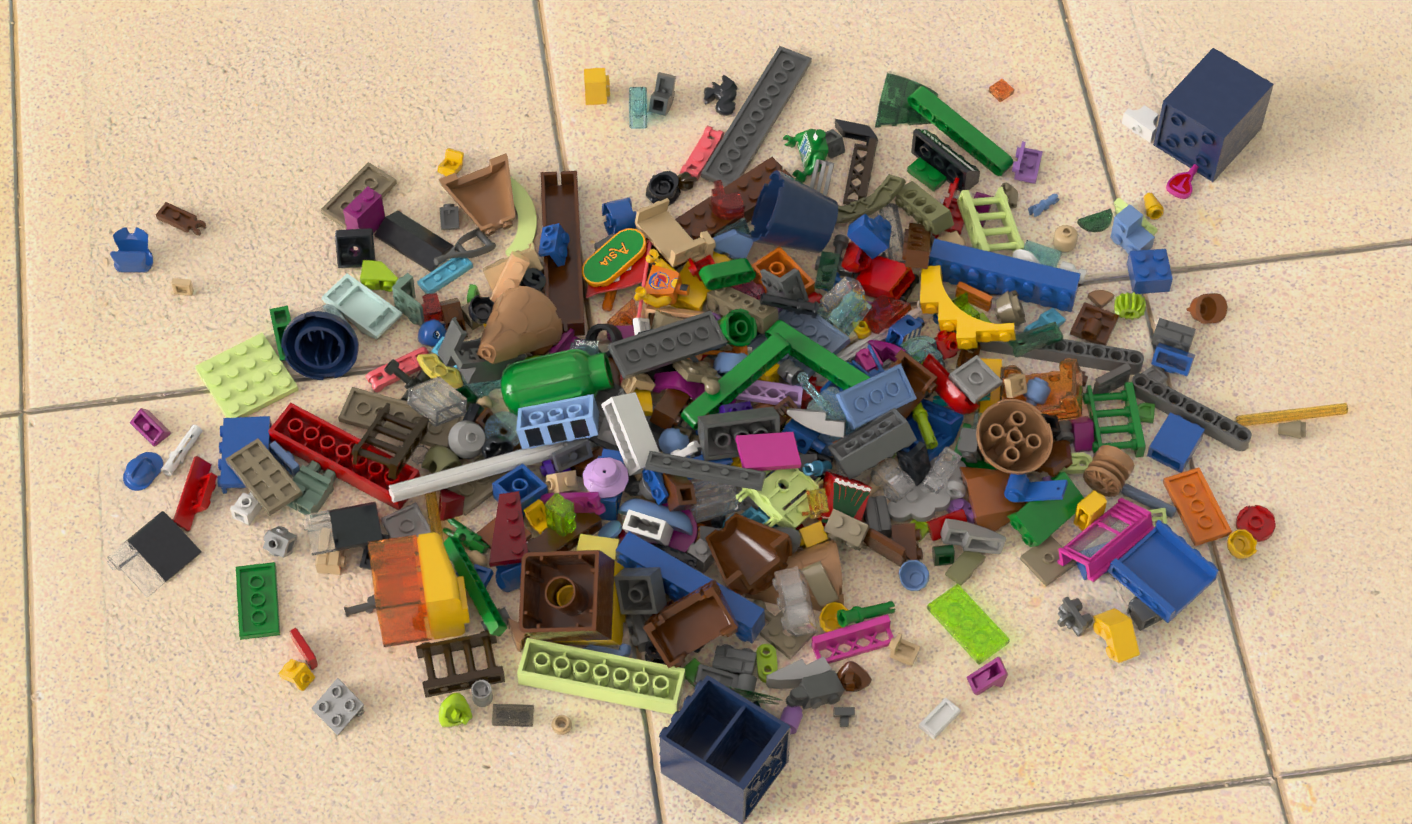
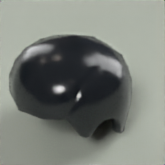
M476 295L471 299L468 307L470 318L476 323L487 324L494 302L489 297Z
M493 435L484 442L482 454L485 459L513 452L514 447L512 442L506 437Z

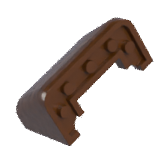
M901 349L895 356L898 360L891 364L889 369L898 364L902 365L917 398L896 409L906 419L928 393L932 394L936 390L938 385L936 384L937 377Z
M714 579L665 607L659 613L649 617L643 628L667 667L674 666L677 668L686 662L685 658L689 653L720 635L732 636L737 632L739 625Z

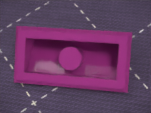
M140 408L130 421V424L154 447L171 434V431L147 409Z

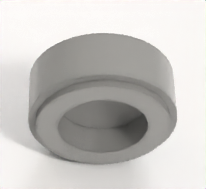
M950 481L946 488L948 494L957 498L964 497L967 490L964 484L957 481Z

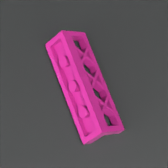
M888 614L813 636L811 646L816 659L821 658L819 651L825 649L833 652L830 657L825 658L828 664L889 646L894 636L890 629L891 621ZM886 632L889 639L880 641L876 639V636L879 633ZM862 638L870 641L869 645L865 647L858 645L857 642ZM842 644L851 646L850 651L845 653L838 650V648Z

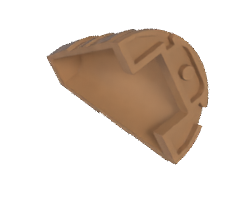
M518 286L517 288L507 289L496 299L493 305L491 315L481 336L477 355L495 364L557 343L561 340L562 321L556 313L557 308L547 296L534 288Z
M834 539L799 552L796 551L792 556L788 557L786 562L788 567L776 583L761 593L755 595L745 594V598L762 600L763 602L776 605L784 604L802 609L822 611L826 605L820 607L802 571L803 568L821 561L831 584L838 594L839 599L833 602L844 605L842 572L836 542Z

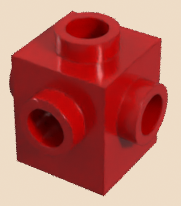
M947 330L940 331L936 334L937 337L928 342L934 356L943 360L956 356L957 352L961 350L958 349L956 333L947 332Z

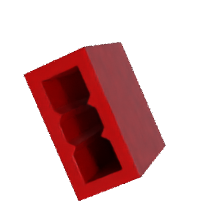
M877 256L872 259L870 266L858 275L855 283L862 294L895 304L916 277L912 269L905 267L904 263Z

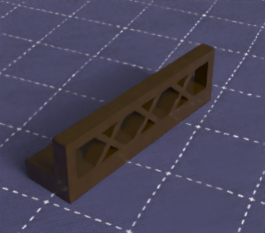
M870 138L868 145L855 143L843 204L849 205L851 202L857 201L848 199V196L854 192L858 195V200L864 197L867 198L877 139ZM857 150L867 151V154L861 158L857 154ZM861 163L864 169L858 172L854 167ZM858 178L861 184L855 187L851 181Z

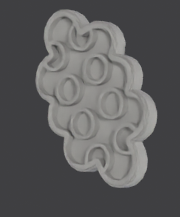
M933 459L930 461L932 473L918 486L907 483L904 480L894 482L890 487V497L892 500L888 503L890 519L902 522L912 517L917 521L924 522L932 519L935 511L940 512L948 509L950 501L958 498L947 493V485L950 481H957L963 484L959 467H966L964 462L957 459H949L942 464L940 461Z

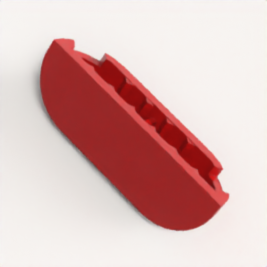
M850 240L841 267L852 273L862 272L870 266L872 259Z
M931 353L925 357L922 366L937 377L936 384L938 386L935 392L953 411L962 415L975 412L980 405L977 402L974 404L950 380V373Z

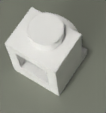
M243 492L235 505L231 506L230 510L234 519L250 526L262 506L251 492L249 494Z

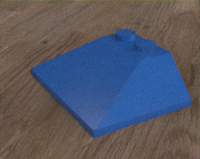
M923 399L921 401L923 408L928 413V421L938 442L937 447L934 449H927L929 460L932 461L954 443L964 415ZM913 412L906 420L917 440L909 447L901 449L906 453L919 442L924 443L918 424L912 417Z

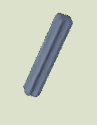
M1125 484L1122 488L1121 493L1152 509L1166 508V516L1170 518L1176 513V507L1129 484Z

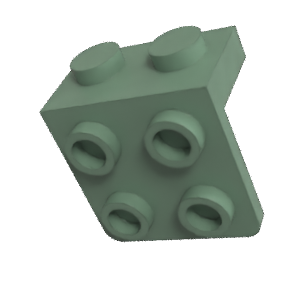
M407 273L400 277L395 285L392 286L394 307L406 315L413 324L421 326L425 323L423 307L415 300L413 276Z

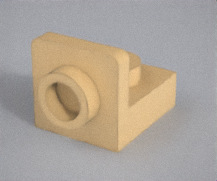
M642 373L623 379L621 386L626 394L633 393L635 388L652 391L655 384L648 374Z
M1011 373L1008 375V378L1004 379L1007 398H1014L1027 393L1025 374Z

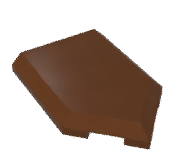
M1067 440L1053 442L1048 459L1035 472L1042 473L1044 471L1049 476L1056 477L1060 474L1059 471L1062 468L1071 466L1073 462L1070 442Z
M869 528L863 542L871 550L901 567L906 562V548L875 529Z

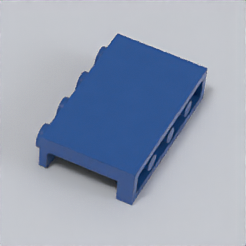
M270 416L223 418V426H220L222 442H219V453L222 454V459H218V468L221 470V475L217 477L218 487H221L223 494H227V488H246L226 463L227 457L257 438L271 453L269 447L271 440L268 432L272 427Z

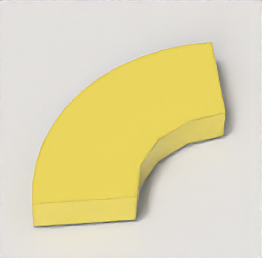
M420 354L417 356V361L422 370L437 383L451 388L463 386L459 370L449 366L446 367L436 354Z

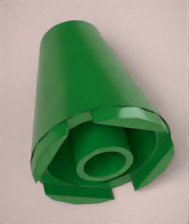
M741 308L734 309L717 320L727 340V345L743 347L749 345L752 339H755L757 334L756 320L748 314L750 312Z

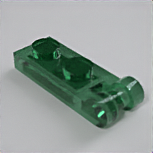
M822 251L814 289L820 290V288H824L827 291L833 292L840 254Z
M1052 322L1017 334L1016 340H1010L1007 343L1009 347L1013 348L1014 356L1018 358L1027 352L1062 341L1063 334L1057 323Z

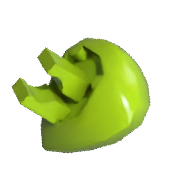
M460 693L450 694L440 705L439 723L442 727L466 725L473 718L467 700Z

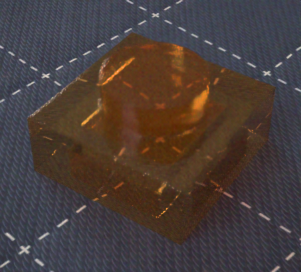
M1000 79L989 87L988 92L999 102H1002L1014 94V89L1004 79Z

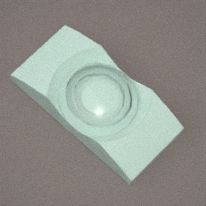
M348 273L322 296V300L326 304L335 306L342 316L352 322L362 333L378 339L402 316L401 311Z

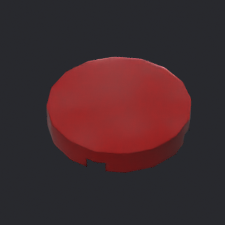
M1261 505L1246 506L1240 510L1236 518L1237 530L1248 531L1257 542L1265 541L1272 536L1275 530V517L1272 512Z

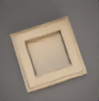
M172 279L171 284L174 294L193 296L194 289L191 280Z

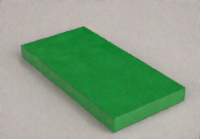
M276 563L237 566L236 585L240 640L280 635Z

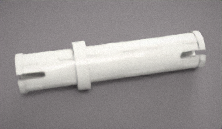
M192 425L177 448L169 454V459L161 468L165 475L171 476L177 466L183 463L185 455L203 432L199 426ZM189 438H191L189 443L184 448L183 446L185 445V443L188 441ZM178 453H180L179 457H178V458L176 459V461L173 463V460L175 459V457L178 455Z

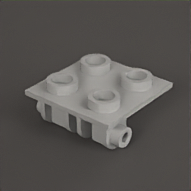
M339 678L334 681L311 708L336 735L342 732L355 715L360 717L365 712L363 710L364 704Z

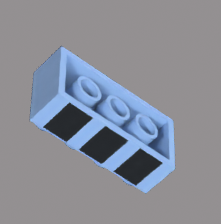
M594 394L518 408L516 431L522 449H532L538 446L553 445L559 442L573 441L585 437L591 438L598 435L599 410Z

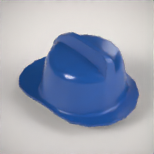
M144 452L132 459L127 464L123 474L125 486L134 491L147 488L161 472L163 467L161 456L153 452Z

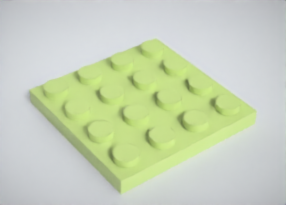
M263 333L195 366L197 373L226 418L247 417L298 391L297 384Z

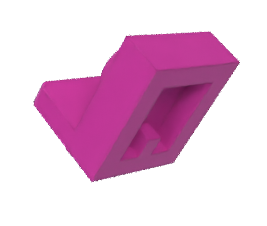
M863 348L856 353L855 362L868 373L873 369L878 370L868 348ZM873 348V350H874V352H875V354H876V356H877V358H878V360H879V362H880V364H881V366H882V368H883V362L881 361V359H880V357L878 356L877 352H876L875 349Z

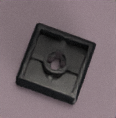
M372 228L335 231L338 268L362 267L363 260L376 261Z

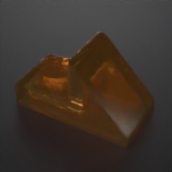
M632 298L607 321V324L614 326L633 325V319L636 318L635 300Z

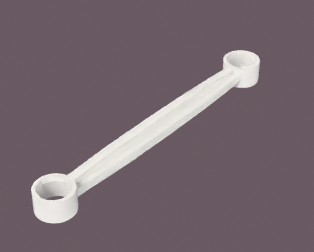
M919 300L917 308L875 330L869 337L858 340L836 356L846 362L854 359L859 350L868 348L867 342L869 340H886L889 326L907 314L915 319L917 317L930 319L934 314H922ZM818 373L813 375V377H817L819 382L827 380Z

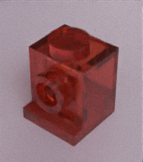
M437 293L422 296L423 304L421 305L423 307L424 322L433 319L442 322V309Z

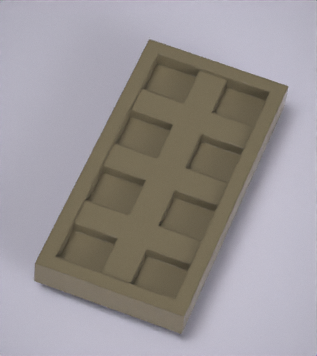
M259 438L226 458V463L269 516L302 496L300 488Z

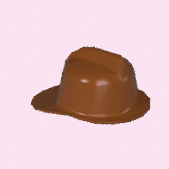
M1209 293L1194 298L1191 301L1190 307L1186 308V310L1190 312L1194 320L1202 324L1221 322L1225 318L1228 306L1224 296L1218 293Z

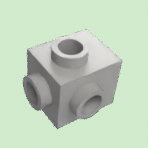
M275 527L266 532L263 549L268 550L271 555L284 558L292 554L298 536L288 532V529L285 527Z

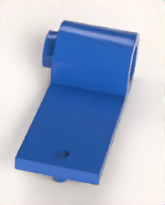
M1010 474L1004 496L1011 502L1060 500L1064 497L1068 481L1030 482L1025 474Z

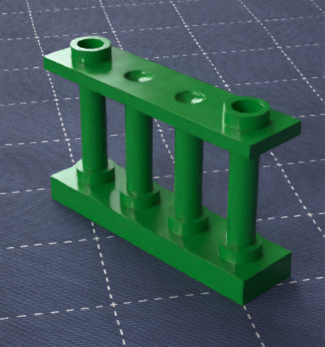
M1125 382L1124 389L1121 392L1093 394L1091 385H1087L1086 393H1083L1084 405L1087 404L1089 418L1093 421V453H1096L1098 448L1103 445H1110L1119 449L1134 450L1136 458L1143 457L1146 445L1133 382ZM1111 400L1125 402L1124 408L1096 410L1094 403ZM1125 416L1129 422L1127 425L1099 427L1097 418ZM1128 432L1132 437L1130 441L1102 443L1101 434Z

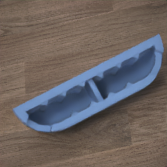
M629 499L617 511L619 514L627 516L628 510H632L664 520L675 531L691 536L693 533L692 523L682 511L670 512L669 507L643 499Z

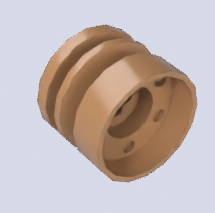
M1103 445L1098 448L1093 456L1092 462L1089 463L1088 468L1084 471L1083 478L1086 484L1097 493L1108 497H1115L1121 492L1125 481L1130 477L1135 465L1130 456L1123 450L1114 446Z

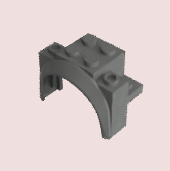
M456 317L452 318L445 338L438 350V355L445 366H457L468 384L500 380L508 364L522 361L526 358L525 354H521L513 359L495 364L490 363L477 355L481 337L471 341H464L467 332L462 330Z

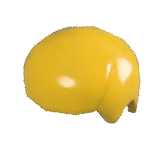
M1236 530L1229 535L1227 548L1232 556L1237 559H1246L1257 552V540L1248 531Z
M831 602L822 609L819 623L826 633L844 628L837 621L838 610H848L843 604Z

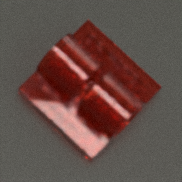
M881 295L858 313L859 320L866 322L871 332L879 334L912 310L911 303Z

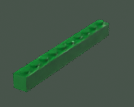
M449 536L443 544L450 561L454 565V569L459 576L464 577L465 588L479 611V615L482 617L489 633L493 636H501L507 629L505 622L459 538Z

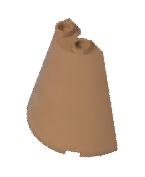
M507 153L489 159L488 167L458 178L456 173L438 179L440 185L486 236L493 235L501 228L508 229L513 226L515 209Z

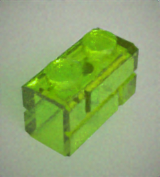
M555 493L545 504L547 527L553 531L556 530V533L564 537L568 533H572L577 525L575 522L574 503L568 499L564 500L562 495Z

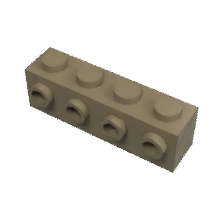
M731 287L715 289L707 293L709 310L722 316L734 309L741 308L750 312L748 314L756 320L757 332L763 335L779 320L777 308L760 305V300Z

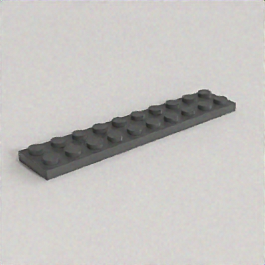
M779 46L702 170L701 178L725 187L744 174L810 66L812 58Z

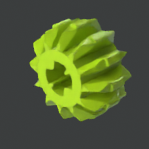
M1135 292L1121 293L1114 301L1115 314L1119 315V318L1139 319L1146 311L1145 298L1141 294H1135Z

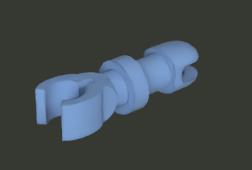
M1052 194L1048 196V199H1043L1039 204L1029 207V215L1034 213V217H1037L1043 210L1049 209L1050 205L1056 204L1059 201V198H1057L1058 194Z

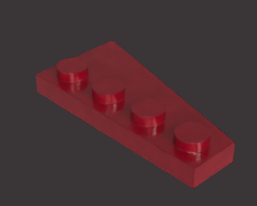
M519 491L499 494L489 559L490 567L522 563V557L528 553Z

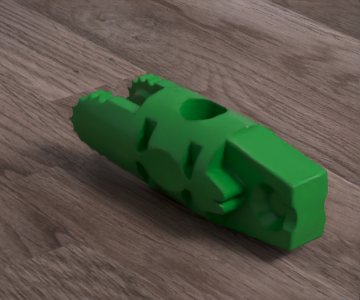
M448 519V522L456 527L457 530L454 532L444 527L443 533L459 538L461 544L471 551L487 552L490 546L481 540L482 537L456 519Z

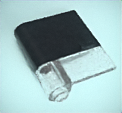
M376 501L306 514V519H302L304 530H308L312 556L383 542Z
M161 511L107 556V564L112 570H122L148 598L202 551L164 511Z

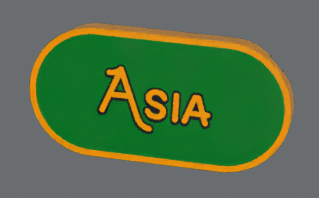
M632 228L621 230L584 262L582 267V275L586 283L592 287L601 285L604 287L622 275L644 255L647 243L643 233Z

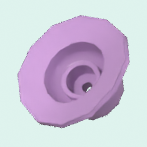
M610 457L597 458L589 463L583 472L584 486L589 492H598L601 498L615 497L624 491L628 483V469L621 461Z

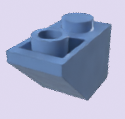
M733 229L714 237L716 244L714 251L720 254L726 252L733 259L747 258L754 241H752L751 235Z

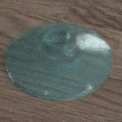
M507 411L493 414L485 425L486 439L493 435H502L509 439L513 447H515L520 442L516 431L517 416ZM501 428H505L507 430V433L505 435H502L500 433Z

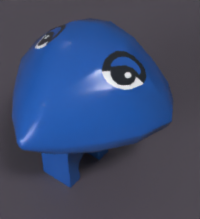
M435 319L423 323L418 331V342L421 345L434 347L442 336L445 337L447 332L445 324Z

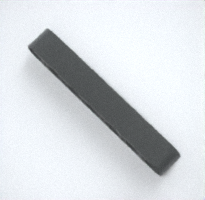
M1143 373L1133 376L1132 382L1136 398L1145 403L1155 404V408L1168 415L1171 412L1191 423L1198 424L1201 428L1205 429L1204 434L1236 451H1245L1248 448L1252 433L1248 428Z

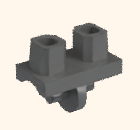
M1069 597L1063 598V603L1058 608L1060 619L1057 623L1060 627L1067 626L1068 629L1072 628L1077 637L1083 635L1086 628L1091 626L1093 618L1088 613L1084 615L1079 613L1083 608L1079 598L1070 600Z

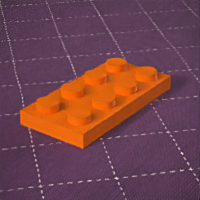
M1199 467L1163 479V484L1174 506L1177 508V512L1194 546L1229 536L1232 533Z

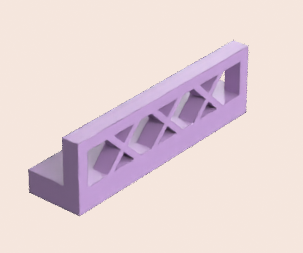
M756 380L735 399L776 405L789 395L797 407L801 408L803 386Z

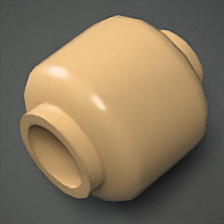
M1069 225L1059 226L1054 232V247L1061 252L1072 251L1077 244L1078 232Z

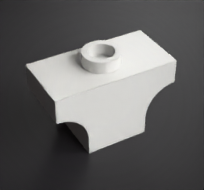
M1146 105L1138 110L1128 108L1124 112L1122 124L1150 143L1155 138L1157 129L1155 126L1159 114Z

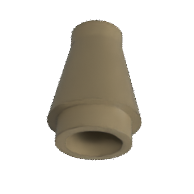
M1297 420L1278 423V435L1299 439L1306 437V422Z

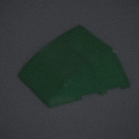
M889 71L886 75L879 102L875 128L892 124V126L908 123V125L931 124V122L913 109L907 100L916 89L924 85ZM924 86L925 88H927L929 91H931L934 95H936V96L938 97V93H936L934 90H932V89H930V88Z

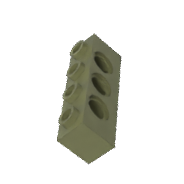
M911 181L904 185L896 196L895 203L898 208L905 210L908 216L911 215L917 223H921L927 231H931L934 235H938L954 225L950 210L915 182Z

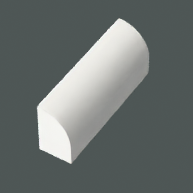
M636 392L611 397L601 404L625 466L628 469L629 476L640 474L645 468L649 451L659 452Z

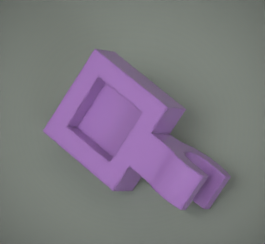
M962 497L950 501V506L946 509L948 513L963 509L967 522L974 524L975 520L970 503Z

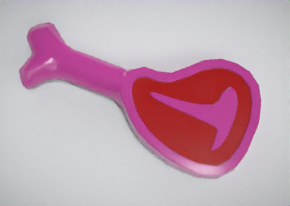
M1194 164L1188 172L1174 175L1167 182V191L1180 199L1189 198L1192 194L1191 182L1199 167Z

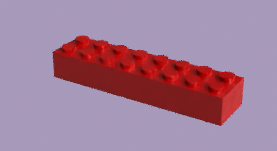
M291 402L268 430L271 443L276 441L284 450L289 451L308 463L315 461L321 466L323 471L327 469L334 471L336 478L396 510H400L408 499L393 503L389 493V485L420 477L419 470L408 464L405 465L396 480L388 477L389 469L386 465L361 457L356 465L353 464L351 452L353 446L358 444L361 439ZM370 445L367 449L368 451L387 457L389 459L391 457L394 458L388 453L372 445Z

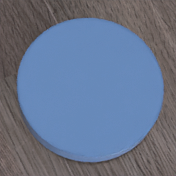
M617 520L608 522L600 529L598 536L616 538L622 530L621 523Z

